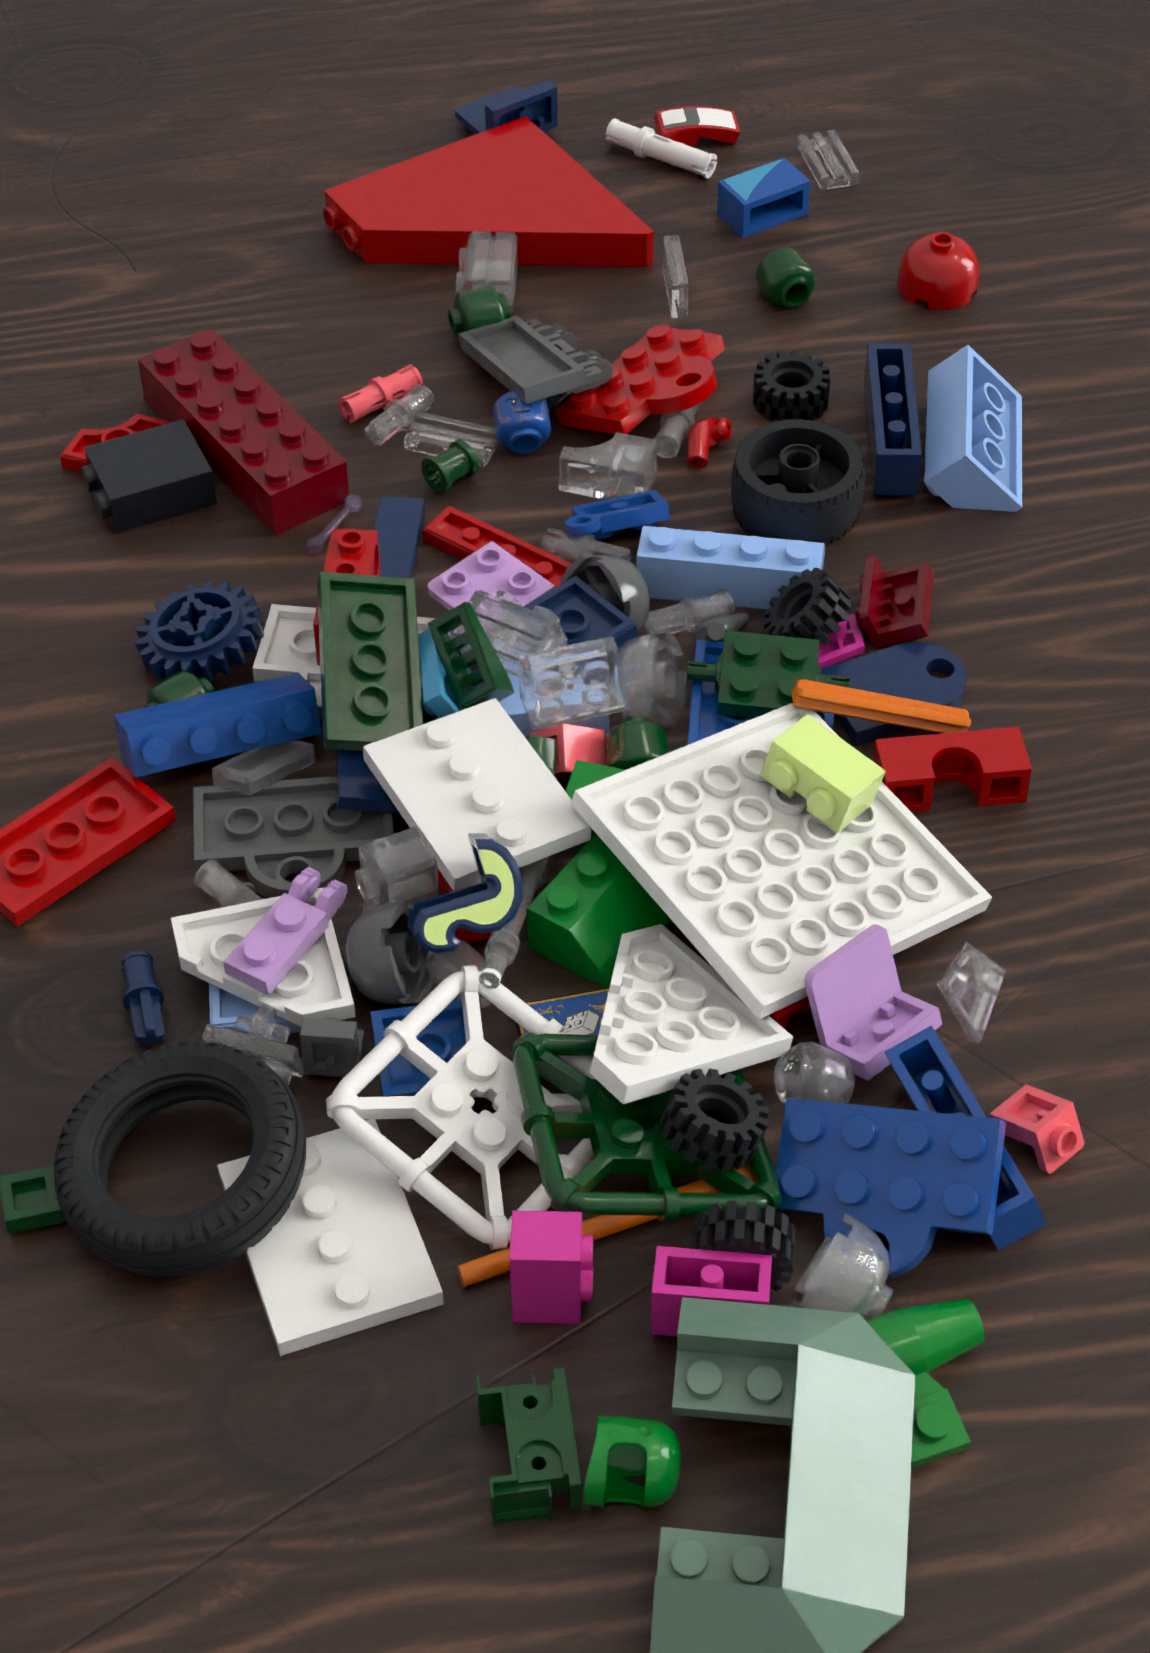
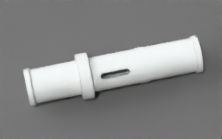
M614 118L610 121L605 135H608L605 138L606 142L633 150L635 156L640 158L649 156L672 166L699 174L707 179L715 171L717 165L715 161L717 159L716 154L707 153L684 143L657 135L652 128L646 126L638 128Z

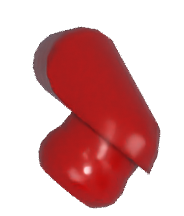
M714 417L697 422L691 427L687 450V464L690 467H706L709 460V448L718 445L720 441H728L731 438L732 425L727 418L716 420Z

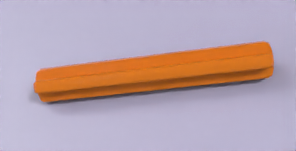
M799 679L796 681L791 692L793 705L803 709L940 734L964 732L971 725L969 712L966 709L817 681Z

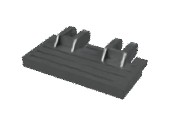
M514 316L498 323L459 333L461 349L510 391H515L519 399L525 404L569 390L576 394L598 387L601 383L609 382V379H612V374H614L612 364L607 359H603L595 350L590 349L585 350V352H576L579 347L578 338L558 323L542 326V323L536 318L523 321L518 316Z

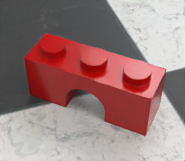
M1019 727L875 739L873 762L886 771L882 782L911 813L931 811L934 784L946 780L962 782L969 786L975 793L978 806L1027 802L1032 767Z

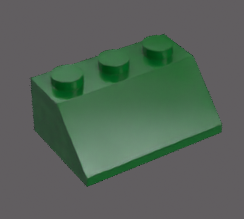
M595 834L527 907L528 948L598 986L608 988L610 987L622 934L659 924L668 929L674 922L601 838Z

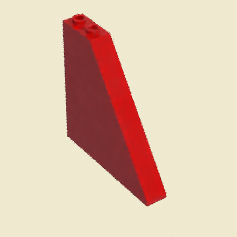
M526 116L324 190L326 207L323 208V218L327 227L331 231L334 230L344 240L347 248L351 251L354 250L366 263L648 267L653 265L654 231Z

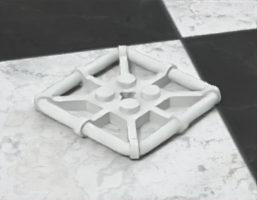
M462 966L461 971L445 978L402 1021L395 1020L384 1030L385 1038L339 1082L332 1095L326 1099L327 1115L335 1120L343 1132L399 1177L398 1184L406 1191L411 1192L415 1190L470 1236L482 1243L489 1244L491 1250H503L507 1248L508 1243H511L512 1216L509 1219H506L504 1216L499 1169L517 1150L521 1151L536 1164L537 1160L531 1136L525 1133L521 1122L524 1106L514 1069V1061L511 1062L484 1040L478 993L529 1033L564 1034L565 1027L555 1019L551 1021L545 1019L495 978L478 971L477 966ZM461 994L466 1044L446 1063L418 1041L416 1036ZM398 1054H401L431 1079L415 1096H357ZM558 1055L573 1068L589 1078L595 1079L590 1074L593 1056ZM541 1086L545 1103L552 1108L553 1112L583 1113L580 1101L569 1094H551ZM484 1097L489 1099L493 1103L492 1107L496 1112L492 1114L487 1110H483L480 1114H477L472 1110L475 1102L473 1098ZM364 1119H413L437 1138V1140L420 1158L413 1160ZM583 1138L568 1155L559 1154L565 1179H572L595 1158L590 1139ZM451 1151L481 1174L486 1219L430 1174ZM542 1183L516 1211H546L551 1206L552 1199L549 1198Z

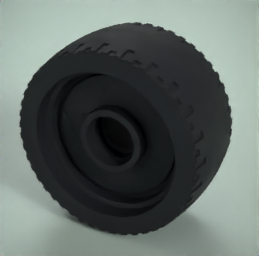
M790 419L775 421L758 429L756 428L741 441L733 463L731 498L737 522L750 536L824 543L825 546L840 540L854 527L862 506L865 474L860 448L846 433L818 421Z

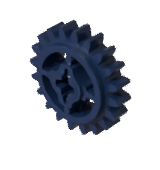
M207 581L200 588H195L193 584H189L186 591L182 593L171 591L170 599L165 603L156 601L154 603L157 609L155 613L143 614L142 617L146 625L136 628L139 639L135 641V645L147 671L152 670L157 680L165 676L170 677L179 671H188L198 678L204 677L209 682H212L214 675L217 673L231 674L230 666L234 663L244 665L246 663L245 652H256L258 650L255 640L264 637L261 626L265 623L253 594L246 595L243 586L232 590L228 581L223 582L218 588L213 587L211 581Z

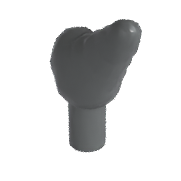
M742 612L707 620L694 632L693 641L695 646L696 639L724 642L725 630L738 632L748 623L749 615Z

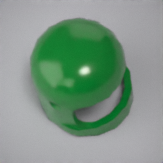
M598 1415L595 1444L584 1484L585 1505L587 1507L604 1508V1504L607 1502H627L641 1505L643 1508H654L667 1502L675 1492L680 1478L681 1451L675 1432L667 1424L659 1420ZM646 1475L645 1487L621 1477Z

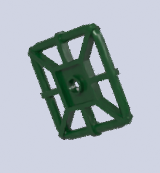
M525 1033L513 1043L514 1069L524 1106V1111L521 1115L523 1130L527 1135L531 1136L542 1184L549 1198L552 1199L550 1205L555 1210L582 1212L584 1215L658 1216V1219L662 1222H675L679 1216H698L702 1210L709 1212L710 1206L716 1203L723 1209H726L727 1201L737 1200L738 1207H746L747 1201L757 1202L756 1209L762 1210L766 1205L774 1207L775 1211L780 1207L782 1198L779 1191V1182L764 1136L749 1162L755 1182L733 1168L729 1172H721L716 1163L712 1171L703 1169V1160L696 1158L693 1164L684 1160L687 1152L683 1149L676 1153L670 1147L673 1139L665 1140L662 1134L664 1126H660V1119L673 1089L622 1104L598 1080L589 1078L555 1056H594L598 1035ZM741 1069L728 1072L736 1076L734 1083L740 1086L745 1081ZM727 1073L721 1074V1078H725ZM539 1076L580 1101L583 1113L553 1112L552 1108L545 1103ZM639 1123H642V1124H645V1125L651 1127V1128H652V1131H646V1130H644V1129H643V1126H642L641 1124H639ZM555 1138L590 1139L595 1158L572 1179H565ZM608 1174L646 1175L651 1193L590 1191ZM669 1175L697 1176L724 1194L679 1193L676 1187H672Z

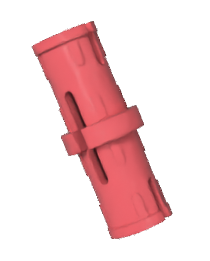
M409 364L391 375L383 378L377 376L370 379L367 386L339 398L340 411L346 420L349 419V422L353 423L380 408L387 410L393 407L395 401L422 389L423 380L418 369Z

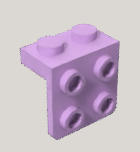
M491 541L428 583V594L449 611L463 602H469L488 636L504 627V618L551 591L555 588V585Z
M877 924L869 926L812 967L805 975L804 983L820 1045L823 1048L824 1060L867 1081L890 1065L884 1053L886 1050L931 1025L934 1030L942 1025L938 1007L901 991L886 928Z

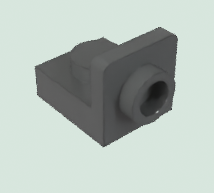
M303 1018L300 1041L305 1074L345 1077L361 1061L365 1038L364 1031L357 1029V1022L342 1021L335 1018Z

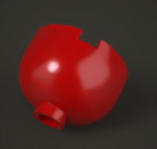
M937 232L920 237L909 245L902 257L897 280L899 292L908 302L916 305V299L929 302L928 309L953 310L965 306L971 301L972 294L974 292L977 293L980 271L977 256L973 248L966 241L950 233Z

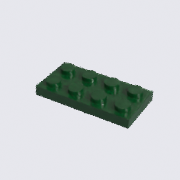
M320 572L317 580L324 749L363 751V746L423 725L415 578Z

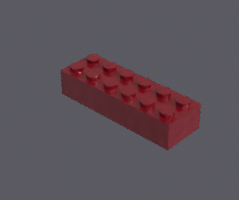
M212 328L197 332L191 337L167 347L159 348L153 353L138 358L144 400L165 421L185 420L212 471L275 536L350 502L346 460Z

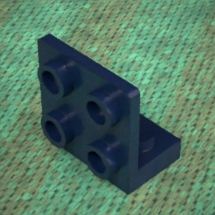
M550 80L524 90L518 86H512L455 108V117L475 135L525 116L543 132L558 127L557 86Z

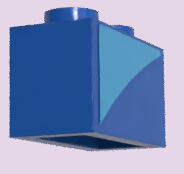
M785 158L718 181L717 215L742 238L807 215L809 210L810 180Z

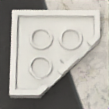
M323 887L317 888L314 896H311L307 904L315 906ZM281 896L171 918L181 970L302 1027L303 1018H335L345 1020L355 1017L354 1002L332 919L328 921L329 927L272 993L266 994L225 974L223 961Z

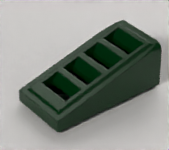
M463 602L428 623L459 710H464L494 698L499 702L514 694L509 676L469 602ZM463 625L465 632L451 639L448 633ZM470 644L472 650L460 656L458 650ZM477 663L479 669L469 674L467 668ZM482 682L485 683L484 686L477 689V685L481 684Z

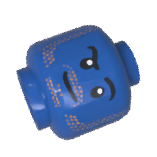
M508 391L495 402L493 408L495 432L499 443L505 448L510 449L514 453L528 454L538 450L549 439L551 422L545 398L525 404L519 399L515 391Z

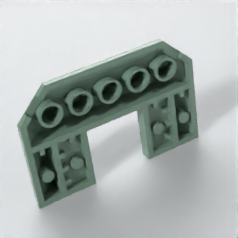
M682 1297L677 1331L672 1415L791 1426L784 1539L661 1527L657 1575L655 1576L650 1653H862L883 1634L886 1635L903 1620L915 1375L859 1313Z

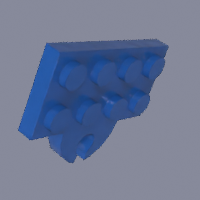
M786 1098L776 1167V1176L782 1198V1203L777 1210L822 1215L824 1218V1236L833 1255L848 1269L863 1276H866L869 1264L864 1256L866 1242L874 1235H885L889 1242V1252L879 1265L880 1277L885 1279L896 1278L919 1265L931 1250L937 1229L983 1235L993 1234L1006 1122L997 1118Z

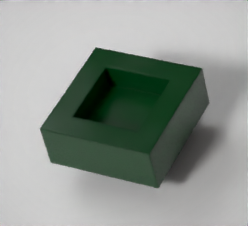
M54 1165L0 1176L4 1218L9 1234L64 1222L55 1191Z

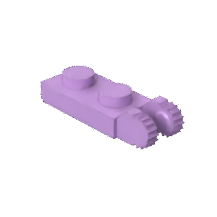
M310 867L305 868L293 880L288 894L284 893L223 961L225 974L266 994H271L329 927L328 921L335 915L337 909L341 907L346 899V894L348 893L347 885L336 879L332 880L319 893L316 904L313 907L307 904V902L311 899L312 895L314 896L318 886H320L321 875L317 870Z

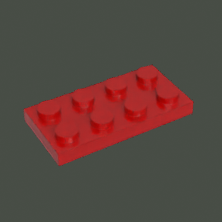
M113 757L109 758L0 829V912L17 927L176 821L174 807L139 778L134 777Z

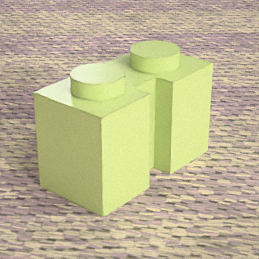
M807 714L772 741L760 776L789 798L799 793L807 799L806 810L836 833H839L872 805L886 771Z

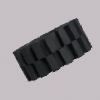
M791 350L790 356H786L784 351L777 352V358L769 354L765 357V362L759 361L757 369L754 371L753 404L756 405L757 412L759 414L765 412V418L770 421L774 417H778L777 421L786 419L813 421V415L820 418L823 415V410L828 408L831 379L830 369L828 365L823 366L824 361L818 357L812 361L813 354L806 352L801 357L798 356L799 351Z
M813 568L812 571L806 569L802 571L801 578L797 575L793 576L790 579L791 584L787 588L782 585L778 590L781 593L778 598L772 597L769 602L772 608L765 610L764 617L766 619L763 621V627L769 635L816 639L825 646L831 641L828 636L832 632L837 634L841 629L838 623L847 620L849 614L846 610L851 609L850 595L823 569Z
M701 1068L692 1070L690 1076L685 1073L676 1083L660 1119V1126H664L662 1131L664 1139H673L670 1147L676 1153L684 1149L687 1152L684 1160L691 1164L694 1163L696 1158L703 1160V1169L712 1171L715 1163L718 1164L721 1172H729L732 1165L737 1170L743 1168L746 1161L750 1162L770 1121L767 1120L769 1116L768 1107L761 1106L764 1099L759 1093L749 1094L752 1089L749 1083L744 1081L740 1086L734 1083L736 1076L728 1072L725 1078H720L717 1069L709 1068L706 1076Z
M737 1200L727 1201L726 1209H723L716 1203L710 1206L709 1212L702 1210L698 1214V1220L694 1222L691 1249L772 1255L770 1288L778 1291L783 1288V1282L789 1283L792 1279L796 1239L794 1224H788L789 1217L784 1213L775 1216V1208L766 1205L762 1210L756 1209L757 1202L747 1201L746 1207H738Z

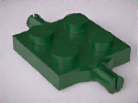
M725 630L723 652L718 658L717 664L691 660L688 662L687 681L715 683V689L718 694L717 715L756 718L793 703L791 692L796 681L799 679L850 687V676L842 677L822 674V669L818 663L819 640Z

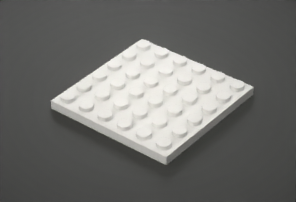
M793 703L577 789L571 802L574 809L758 1020L807 997L804 983L806 973L869 926L877 924L886 928L894 955L986 911L992 899L991 895L883 782L879 786L872 805L839 833H836L806 810L807 799L799 793L789 798L762 778L760 773L772 741L805 715H810L836 734L814 710L798 708Z

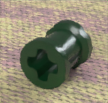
M457 439L449 445L447 451L437 457L430 455L423 459L421 470L427 484L437 493L443 494L451 488L454 481L463 476L471 477L479 471V460L469 444L462 439Z

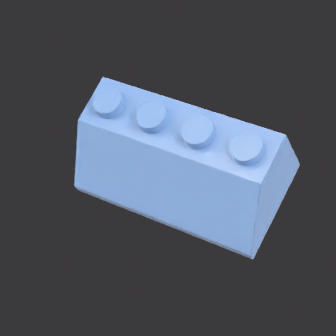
M966 345L928 371L924 482L933 495L940 496L952 508L1016 512L1022 508V396L969 345Z
M643 526L637 552L636 568L642 573L648 586L649 598L770 609L772 606L769 602L772 597L778 598L781 594L778 590L782 585L787 588L791 584L790 579L793 576L797 575L801 578L802 571L806 569L810 571L813 568L823 569L825 544L803 540Z

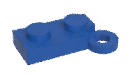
M656 490L573 506L571 507L572 517L565 521L566 532L572 535L588 534V537L591 539H604L612 536L616 530L626 528L642 530L643 526L655 527L656 522L669 520L668 502Z

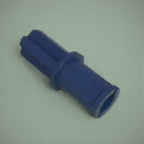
M133 951L121 959L120 966L126 988L122 996L124 1008L130 1012L134 1040L143 1043L144 1047H153L155 1042L163 1040L165 1036L160 1007L164 1001L163 990L156 985L152 955L145 951Z

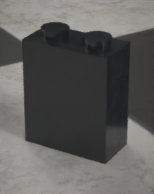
M184 419L84 447L87 465L81 467L84 484L88 492H96L94 493V499L99 515L102 519L109 518L116 534L217 504L212 469Z

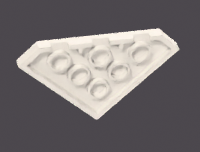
M659 924L624 933L621 936L590 1074L622 1104H626L674 1089L682 1075L687 1073L690 1076L692 1070L701 1068L705 1076L709 1068L717 1069L719 1075L784 1056L791 1047L793 1036L769 1015L758 1020L714 968L665 926Z

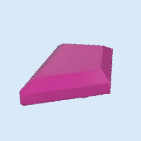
M849 614L846 621L838 623L841 629L837 634L832 632L828 636L831 641L825 646L819 643L818 663L821 668L840 663L864 653L865 644L855 614Z

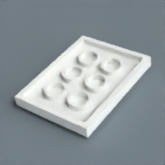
M496 698L363 746L365 763L453 891L482 883L468 833H485L500 842L515 858L519 868L591 840V827L571 805V798Z
M375 1119L366 1120V1122L380 1132ZM341 1128L306 1138L305 1167L300 1186L290 1203V1207L278 1224L273 1226L272 1230L253 1247H249L248 1251L245 1252L280 1356L444 1304L442 1288L402 1186L398 1184V1176L343 1132ZM249 1156L217 1165L224 1191L241 1174Z

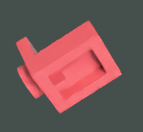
M1025 1084L989 1113L990 1118H997L1006 1122V1136L1034 1148L1039 1168L1046 1173H1053L1084 1146V1139L1073 1102Z

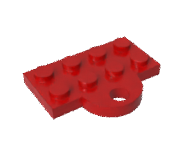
M658 325L650 328L642 339L632 347L625 349L621 356L612 363L614 374H612V379H609V382L601 383L600 386L571 394L570 399L556 410L559 424L625 436L650 414H670L700 404L710 397L717 387V378L711 361L725 350L722 335L706 333L700 329L683 330L670 328L668 325Z

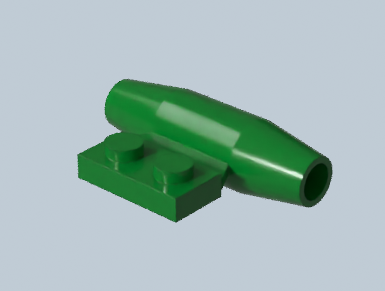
M969 1299L899 1308L866 1319L865 1321L915 1375L911 1469L967 1450L971 1441L948 1389H944L928 1373L984 1342V1328L975 1305Z

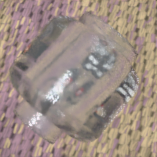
M801 1042L790 1048L779 1058L774 1070L776 1093L784 1105L786 1098L848 1104L853 1094L855 1078L854 1070L849 1060L838 1052L815 1042Z

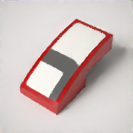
M706 106L676 107L657 111L654 116L658 135L684 143L693 148L700 136L735 145L740 135L734 111Z

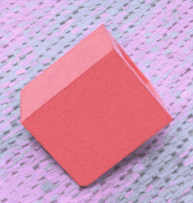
M559 724L529 732V735L546 737L556 741V779L572 775L576 760L606 765L605 733L602 729Z

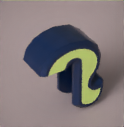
M468 833L482 883L416 902L410 910L408 916L409 931L425 950L433 953L453 951L460 945V941L455 936L457 928L461 927L483 934L498 931L515 918L523 900L522 878L519 867L509 850L485 833Z

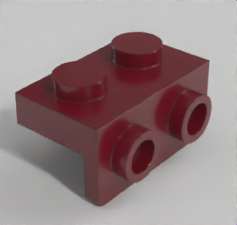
M876 554L866 557L864 574L860 575L859 578L862 593L861 603L856 607L855 614L859 629L862 633H868L876 649L928 637L934 573L928 561L885 572Z

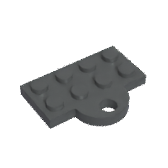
M337 776L193 787L194 864L196 873L246 870L252 887L266 898L282 896L284 893L288 894L292 882L284 879L290 874L301 873V871L308 867L320 872L321 881L318 888L323 887L324 889L332 880L340 881L342 879L347 861L396 858L392 813L337 808Z

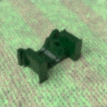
M554 1368L553 1380H550L548 1384L536 1385L535 1374H532V1383L480 1389L479 1375H476L480 1425L504 1422L508 1442L511 1475L489 1477L493 1528L496 1527V1524L549 1517L550 1520H553L552 1493L568 1491L570 1509L582 1508V1481L565 1368Z

